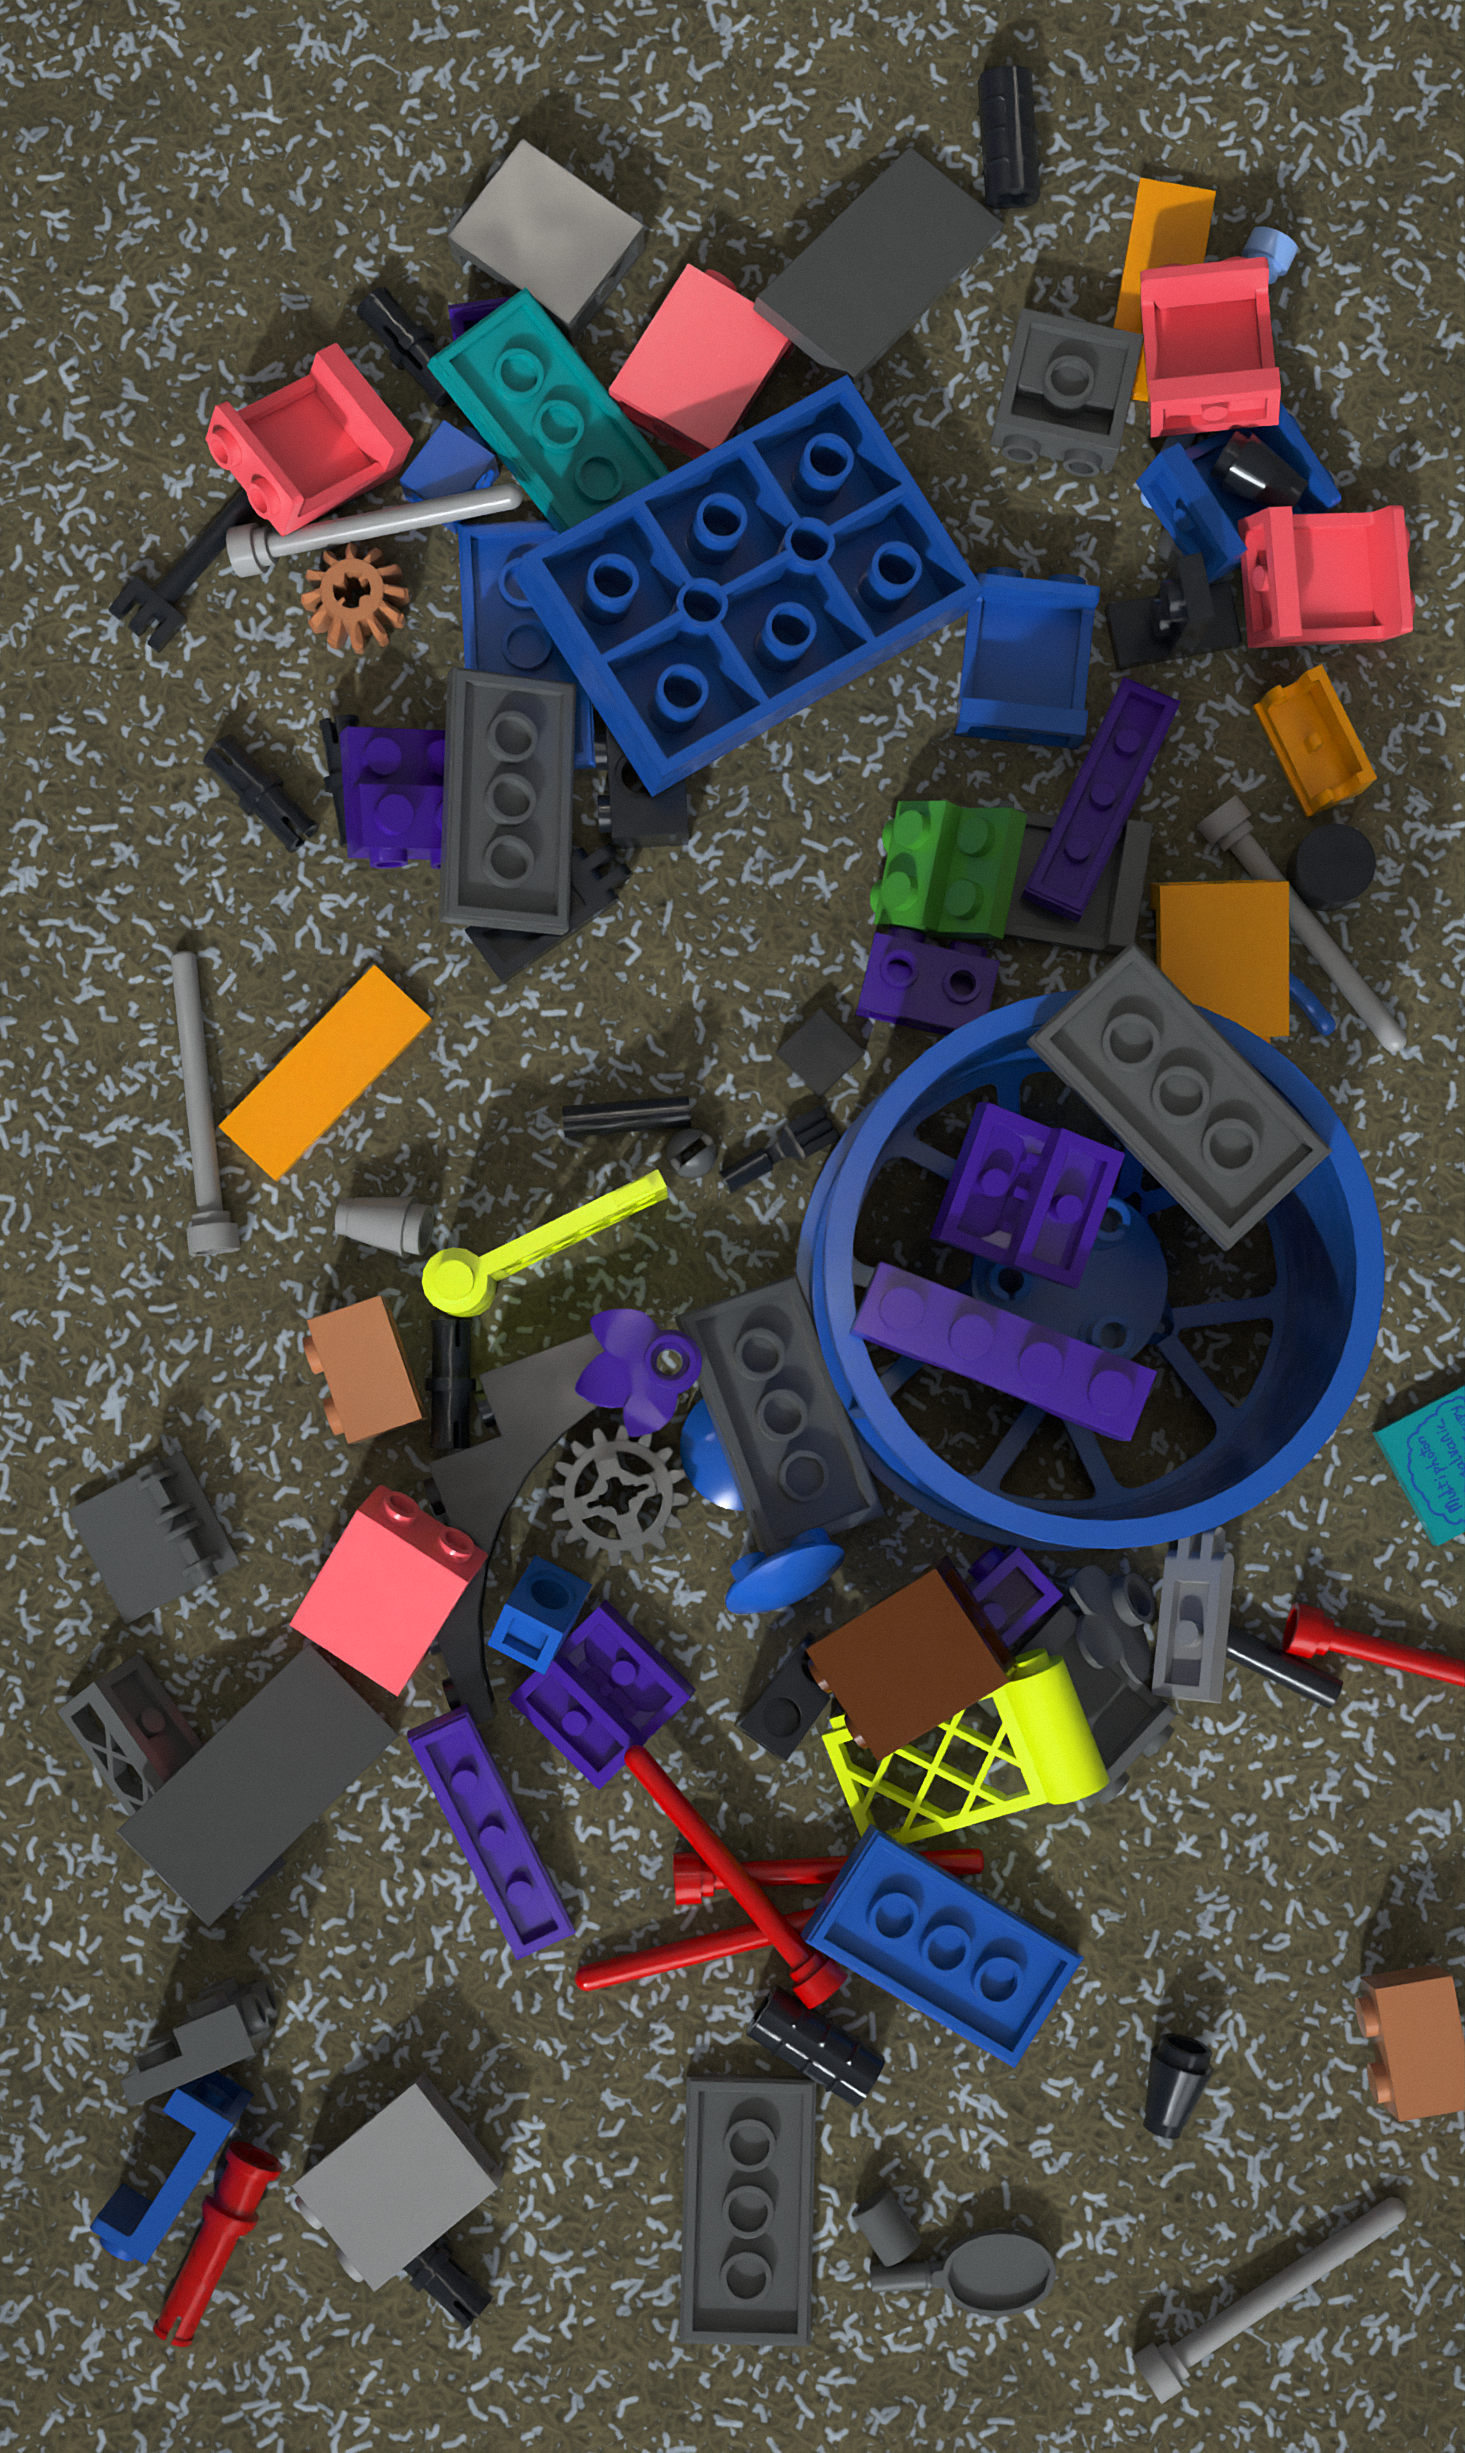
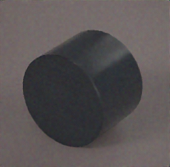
M1344 824L1323 825L1310 832L1292 851L1286 867L1287 881H1289V884L1308 908L1317 911H1335L1347 906L1370 885L1376 869L1375 853L1369 840L1357 829Z

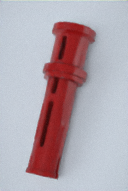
M234 2141L229 2144L225 2152L228 2164L214 2192H209L205 2195L201 2204V2215L205 2221L159 2318L154 2322V2333L165 2341L177 2317L182 2318L171 2342L174 2346L188 2347L192 2344L194 2333L223 2270L233 2253L239 2236H245L255 2229L259 2220L256 2208L269 2181L278 2179L283 2169L281 2162L274 2155L250 2143Z

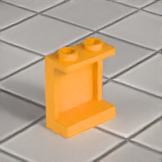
M1253 879L1150 883V909L1156 910L1157 967L1194 1005L1206 1008L1238 1023L1270 1045L1271 1037L1289 1036V881Z

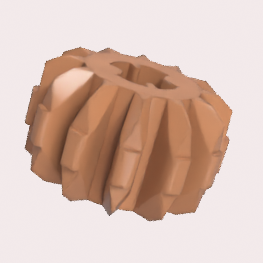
M349 542L345 549L346 559L338 561L334 553L327 550L324 551L322 558L328 569L326 572L318 569H307L305 577L314 589L301 595V603L304 609L314 612L308 620L312 631L315 634L328 631L327 642L331 648L339 649L350 636L355 653L362 655L366 649L365 636L373 634L376 642L380 646L386 647L389 643V638L383 625L386 624L393 628L404 627L406 623L405 617L397 608L410 602V594L407 588L398 585L403 578L399 565L388 564L384 566L385 558L382 550L375 547L361 560L357 545ZM357 588L363 589L365 595L360 597L359 607L349 608L346 601L351 600L352 590Z

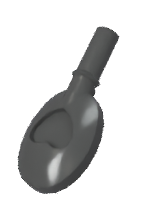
M1010 2229L985 2230L962 2238L951 2246L943 2260L929 2261L926 2258L922 2262L896 2263L888 2267L884 2266V2264L869 2265L872 2293L926 2289L930 2292L932 2288H944L948 2298L958 2307L970 2313L987 2317H1004L1019 2314L1035 2307L1051 2292L1056 2278V2267L1048 2248L1039 2239L1027 2233Z

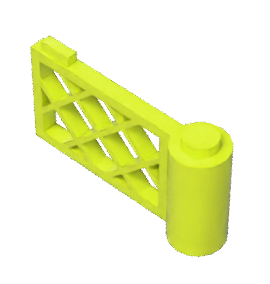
M657 1169L480 1257L462 1248L452 1247L441 1250L429 1259L423 1270L422 1285L425 1296L433 1306L455 1317L471 1318L478 1316L486 1311L494 1301L498 1281L668 1198L667 1186Z
M1039 1648L1015 1657L1017 1671L1011 1681L981 1699L993 1697L1003 1722L995 1740L960 1723L966 1710L964 1709L954 1715L953 1718H949L938 1725V1727L947 1732L935 1758L909 1744L895 1751L894 1753L929 1770L917 1796L883 1779L894 1753L882 1760L876 1775L853 1764L844 1743L853 1740L844 1720V1716L847 1713L844 1711L832 1715L829 1720L833 1728L827 1729L823 1733L822 1738L860 1836H863L870 1823L876 1826L870 1806L877 1792L911 1809L903 1826L884 1831L900 1842L907 1844L1047 1802L1051 1804L1074 1802L1104 1788L1110 1782L1063 1656H1048L1045 1648ZM1006 1733L1012 1748L1002 1744ZM954 1735L989 1752L977 1778L942 1762ZM995 1756L1021 1769L1028 1787L1027 1790L1007 1795L983 1782ZM936 1774L970 1791L962 1809L948 1813L924 1800ZM860 1783L869 1787L866 1797ZM977 1795L988 1800L986 1802L973 1805ZM917 1813L928 1818L913 1823Z

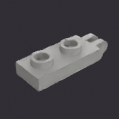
M1220 1526L1187 1538L1178 1539V1549L1169 1550L1166 1554L1152 1696L1166 1699L1221 1703L1234 1575V1558L1231 1553L1224 1552L1225 1532Z

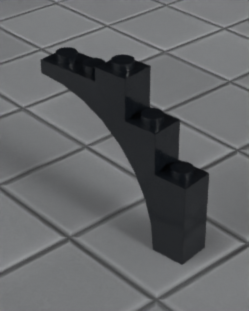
M593 1332L480 1374L479 1377L484 1389L474 1392L477 1407L486 1428L497 1425L501 1436L428 1463L432 1477L424 1479L423 1482L435 1515L438 1516L446 1513L451 1524L447 1527L456 1528L467 1534L474 1544L488 1555L429 1648L432 1656L439 1653L443 1654L451 1676L442 1680L443 1690L451 1711L467 1704L477 1724L491 1720L498 1714L485 1660L483 1607L489 1563L506 1514L530 1473L565 1433L600 1407L586 1401L575 1392V1384L585 1367L597 1355L605 1352Z

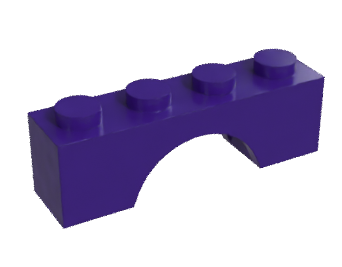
M882 1261L874 1269L849 1332L852 1335L912 1359L949 1370L1031 1403L1052 1415L1117 1441H1131L1157 1374L1155 1370Z

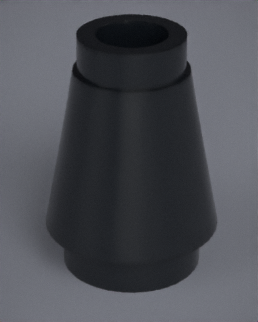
M1239 431L1233 434L1210 473L1212 478L1222 483L1220 487L1222 491L1267 507L1292 506V510L1309 484L1308 480L1299 476L1295 469L1255 433L1249 438Z
M1167 2033L1162 2035L1158 2046L1151 2048L1145 2105L1146 2114L1143 2121V2126L1151 2133L1167 2139H1179L1181 2137L1183 2127L1186 2126L1214 2073V2068L1210 2064L1212 2051L1205 2044L1184 2035Z

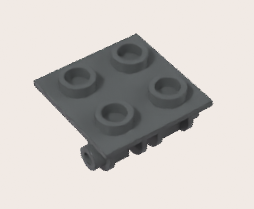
M183 1450L162 1461L159 1459L136 1471L137 1474L67 1510L125 1624L138 1619L241 1564Z

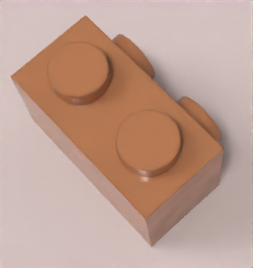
M379 1295L306 1320L311 1335L302 1338L303 1347L313 1373L324 1372L332 1396L323 1399V1406L335 1436L344 1433L348 1444H356L428 1419L387 1297Z
M1431 1964L1360 1977L1364 1997L1355 1999V2009L1363 2037H1371L1376 2062L1367 2064V2075L1374 2101L1377 2104L1383 2103L1384 2107L1399 2122L1464 2111L1465 2040L1453 1976L1439 1965Z

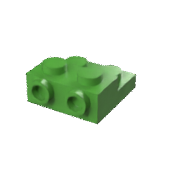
M947 800L898 801L895 818L890 819L885 824L882 833L883 846L888 853L883 879L876 881L870 892V904L875 913L874 924L885 929L899 927L924 934L925 938L1003 940L1028 815L1012 807L961 808Z

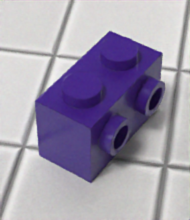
M890 927L887 935L875 932L855 1015L947 1036L959 1027L989 1012L1000 961L986 958L987 949L970 943L953 941L950 942L949 949L924 944L926 937L924 934L905 928Z
M1011 1544L1002 1552L996 1545L992 1546L967 1570L974 1578L968 1584L969 1589L1008 1648L1063 1596L1020 1548Z

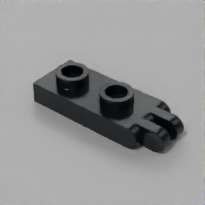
M611 843L604 845L590 856L583 847L571 853L569 931L564 935L469 926L464 930L502 984L508 982L620 900L615 889L631 878L633 872L624 863L605 876L601 873L600 869L619 854Z

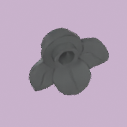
M1095 1565L1080 1568L1070 1578L1069 1592L1083 1611V1614L1076 1623V1640L1083 1658L1097 1669L1108 1667L1119 1661L1125 1672L1135 1683L1143 1682L1148 1674L1151 1663V1650L1143 1627L1145 1623L1153 1619L1155 1613L1154 1599L1148 1584L1136 1573L1125 1574L1116 1571L1106 1574Z

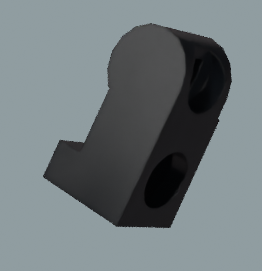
M808 1632L800 1640L753 1704L748 1707L734 1725V1727L781 1761L789 1759L831 1699L829 1697L831 1693H826L820 1688L809 1669L808 1661L811 1658L805 1649L817 1638L811 1632Z

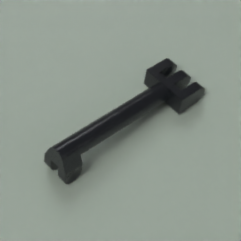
M243 488L154 589H151L136 576L111 604L109 612L118 620L123 619L137 603L142 607L128 625V628L138 637L143 635L156 619L161 623L147 643L157 653H160L187 622L185 617L173 606L227 546V530L230 527L247 524L256 513L249 502L245 489Z

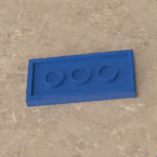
M548 520L459 524L458 541L465 668L576 683L574 770L596 768L592 701L516 582L523 554L559 535V533Z
M871 1823L800 1934L806 1943L1013 2068L1017 2066L1084 1958L1078 1951Z

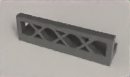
M140 1653L91 1683L57 1711L130 1817L204 1746ZM89 1704L105 1725V1733L99 1731L84 1709ZM127 1763L133 1765L142 1778V1786L137 1784L127 1771ZM280 1855L231 1905L245 1897L285 1866L286 1862Z

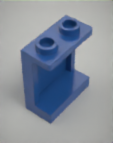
M1281 401L1279 425L1223 430L1184 450L1179 442L1161 451L1136 481L1141 492L1164 528L1169 531L1175 545L1182 551L1183 555L1202 552L1208 583L1241 567L1240 557L1248 548L1239 536L1238 520L1268 508L1267 506L1220 490L1222 483L1210 476L1219 456L1236 431L1249 438L1255 433L1295 469L1299 476L1309 481L1307 488L1292 510L1293 514L1329 513L1341 501V494L1334 484L1332 475L1321 465L1302 435L1298 422L1287 412Z
M992 567L987 569L986 573H975L974 575L983 591L967 611L954 736L1078 750L1086 736L1088 710L1084 709L1094 614L1099 602L1100 587L1086 585L1084 578L1071 574L1051 575L1048 580L1023 578V572L1009 567Z
M217 2070L176 2088L162 2112L196 2134L154 2201H150L122 2183L97 2214L90 2225V2229L101 2236L99 2242L106 2251L121 2260L133 2261L135 2258L146 2265L254 2096L253 2093Z

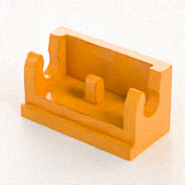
M1322 664L1306 671L1299 677V680L1285 688H1282L1281 685L1272 688L1259 703L1253 705L1252 708L1306 818L1363 793L1377 779Z

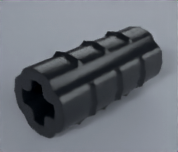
M999 66L981 73L980 79L977 81L979 98L977 115L980 117L981 141L979 145L982 147L983 171L981 175L984 177L986 205L993 209L1026 208L1037 203L1038 198L1041 196L1039 180L1041 162L1038 161L1037 136L1039 132L1036 130L1034 108L1037 102L1034 100L1032 72L1022 66Z
M777 1984L767 1993L746 2029V2035L770 2050L772 2056H779L797 2068L799 2074L804 2073L825 2087L826 2092L831 2091L855 2108L866 2098L885 2064V2057L860 2041L859 2036L854 2037L833 2023L832 2017L826 2018L813 2008L808 2009L801 2000Z

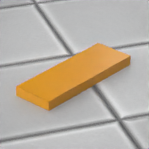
M1140 177L1113 328L1143 335L1140 308L1141 271L1159 268L1171 263L1183 265L1204 263L1216 191ZM1142 342L1130 399L1148 402L1144 346Z
M373 965L218 1127L269 1176L278 1182L433 1020L376 965Z

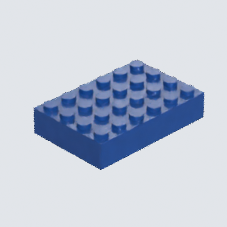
M848 375L843 376L523 554L516 580L652 797L961 618L983 591L980 583Z

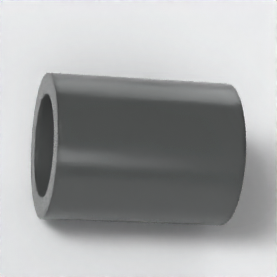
M889 2188L881 2189L860 2203L851 2214L886 2267L905 2259L922 2242L921 2236Z

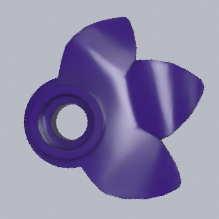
M612 1309L594 1315L590 1319L591 1328L605 1352L597 1355L585 1367L575 1384L576 1394L596 1406L606 1408L623 1407L624 1424L630 1437L643 1436L660 1430L673 1417L678 1394L689 1389L700 1375L702 1356L698 1345L690 1336L681 1331L660 1330L654 1321L642 1311ZM673 1351L678 1354L681 1359V1368L676 1374L666 1375L658 1369L657 1357L660 1353Z

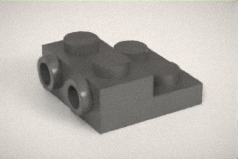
M1021 308L990 445L1002 447V455L1017 463H1034L1038 460L1039 456L1062 460L1063 468L1068 473L1080 477L1096 476L1099 474L1100 469L1112 471L1120 449L1144 335Z
M232 1976L199 1991V1998L186 2005L188 2013L176 2027L147 2042L149 2048L134 2056L136 2064L120 2081L129 2106L136 2105L255 2055L275 2028L272 2018L279 2015L277 2001L268 1981L262 1979L257 1982L254 1979L238 1986L235 1976Z

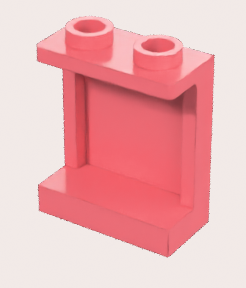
M1235 256L1219 262L1192 265L1171 263L1140 272V308L1142 333L1144 335L1143 346L1151 438L1279 425L1281 383L1279 367H1275L1268 295V258Z
M688 263L610 386L609 395L633 424L694 460L733 437L781 358L788 359L794 350V343L754 311L755 303L737 293L736 286L727 277L711 269L702 272Z
M337 343L316 353L309 375L238 411L228 401L215 406L205 439L218 465L225 470H230L247 492L249 502L255 512L260 517L268 519L282 537L396 476L401 471L413 442V438Z
M1389 505L1373 512L1293 514L1292 506L1268 507L1238 520L1239 536L1248 548L1240 557L1248 648L1373 643L1412 632L1415 597L1410 588L1408 566L1410 534L1405 525L1404 507L1402 505Z
M379 1485L355 1512L289 1625L398 1697L429 1653V1648L465 1589L484 1564L488 1555L477 1547L467 1534L456 1528L447 1527L428 1515L406 1494L392 1491L384 1485Z

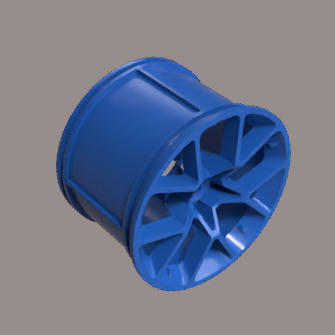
M1081 990L1055 992L1015 1002L988 1012L947 1035L927 1049L894 1082L865 1107L845 1131L826 1161L811 1194L802 1223L795 1273H797L814 1319L822 1356L833 1386L848 1412L868 1469L900 1498L932 1519L974 1537L1007 1546L1011 1544L1030 1550L1120 1549L1152 1546L1187 1538L1224 1524L1254 1508L1282 1488L1312 1460L1334 1433L1352 1404L1371 1359L1378 1335L1384 1299L1385 1258L1381 1222L1373 1189L1361 1157L1340 1118L1321 1092L1296 1065L1268 1042L1238 1023L1198 1005L1194 1006L1333 1150L1265 1215L1276 1261L1277 1281L1274 1289L1269 1294L1261 1297L1171 1308L1167 1299L1168 1277L1166 1262L1159 1241L1149 1226L1148 1215L1179 1203L1164 1187L1149 1192L1141 1188L1140 1184L1144 1166L1124 1145L1122 1152L1125 1153L1118 1173L1116 1189L1111 1193L1078 1289H1071L976 1255L973 1257L970 1278L954 1289V1291L1127 1360L1132 1359L1146 1344H1152L1214 1423L1216 1433L1211 1443L1177 1469L1141 1487L1130 1489L1117 1483L1092 1431L1060 1418L1096 1492L1095 1496L1084 1500H1045L1018 1496L1002 1491L1000 1488L1002 1478L1047 1414V1411L1028 1402L982 1470L974 1475L958 1473L919 1438L908 1426L891 1401L893 1394L925 1362L902 1355L878 1378L863 1339L849 1333L857 1315L853 1285L867 1288L875 1269L860 1263L853 1255L855 1227L863 1203L883 1165L894 1157H903L939 1178L950 1182L957 1160L918 1140L914 1136L915 1128L949 1102L986 1084L996 1086L997 1106L1020 1115L1019 1087L1022 1080L1032 1073L1053 1071L1026 1042ZM1269 1318L1272 1320L1274 1327L1262 1368L1244 1403L1240 1407L1234 1408L1227 1402L1182 1344L1178 1334L1184 1328Z

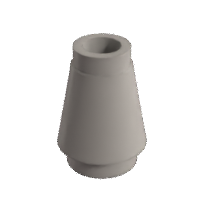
M417 1196L342 1197L335 1214V1232L337 1234L348 1236L351 1239L403 1259L409 1258L411 1254L424 1255L429 1247L433 1233V1207L420 1204Z

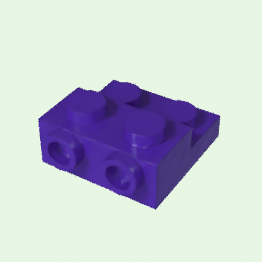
M347 726L339 734L348 858H368L370 867L381 869L408 865V859L430 860L431 868L441 869L445 730Z

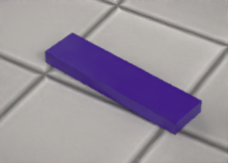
M1123 676L1027 881L1021 898L1072 921L1080 922L1181 701Z
M468 1705L460 1706L408 1730L407 1740L516 1960L575 1934V1925Z

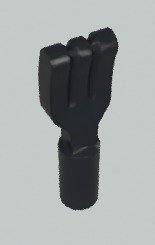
M820 1105L785 1125L781 1130L777 1143L765 1150L759 1148L719 1171V1176L727 1190L732 1194L772 1171L774 1164L786 1158L798 1161L806 1159L839 1140L841 1136L837 1129L833 1128L832 1120L827 1118V1112L823 1105Z

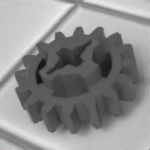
M620 1425L616 1434V1440L608 1441L601 1428L593 1430L595 1446L587 1449L578 1441H574L570 1445L573 1453L578 1458L573 1465L560 1461L556 1463L554 1468L560 1474L566 1476L565 1485L549 1487L548 1494L557 1498H563L564 1507L558 1509L551 1516L553 1521L569 1519L573 1527L564 1538L567 1544L577 1541L580 1537L588 1541L585 1549V1558L591 1560L598 1553L599 1549L603 1548L608 1550L610 1565L617 1566L622 1551L630 1550L634 1559L639 1563L645 1560V1550L643 1547L645 1543L650 1541L661 1550L667 1546L666 1540L660 1532L664 1526L673 1529L681 1528L683 1522L673 1515L671 1510L673 1505L687 1504L689 1496L674 1492L673 1483L680 1481L686 1474L684 1469L668 1471L665 1463L674 1452L670 1447L662 1449L656 1454L649 1449L652 1443V1433L641 1436L639 1441L635 1443L629 1441V1435L625 1426ZM617 1451L629 1452L643 1458L655 1471L639 1476L623 1468ZM595 1460L599 1476L591 1493L576 1498V1488L580 1475L586 1466ZM612 1477H619L622 1485L634 1484V1486H638L644 1483L649 1485V1488L637 1492V1496L628 1501L630 1511L619 1514L618 1508L615 1505L604 1506V1504L595 1507L590 1506L591 1501L600 1499L602 1494L610 1490L608 1479ZM662 1493V1505L655 1521L643 1531L638 1514L646 1498ZM599 1515L615 1523L621 1539L610 1538L597 1533L583 1519Z

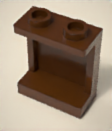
M948 1555L929 1565L918 1577L832 1631L828 1629L805 1649L811 1658L808 1661V1665L813 1678L823 1691L834 1693L847 1713L844 1716V1720L850 1735L861 1748L867 1749L869 1747L878 1762L1009 1683L1017 1671L1015 1657Z

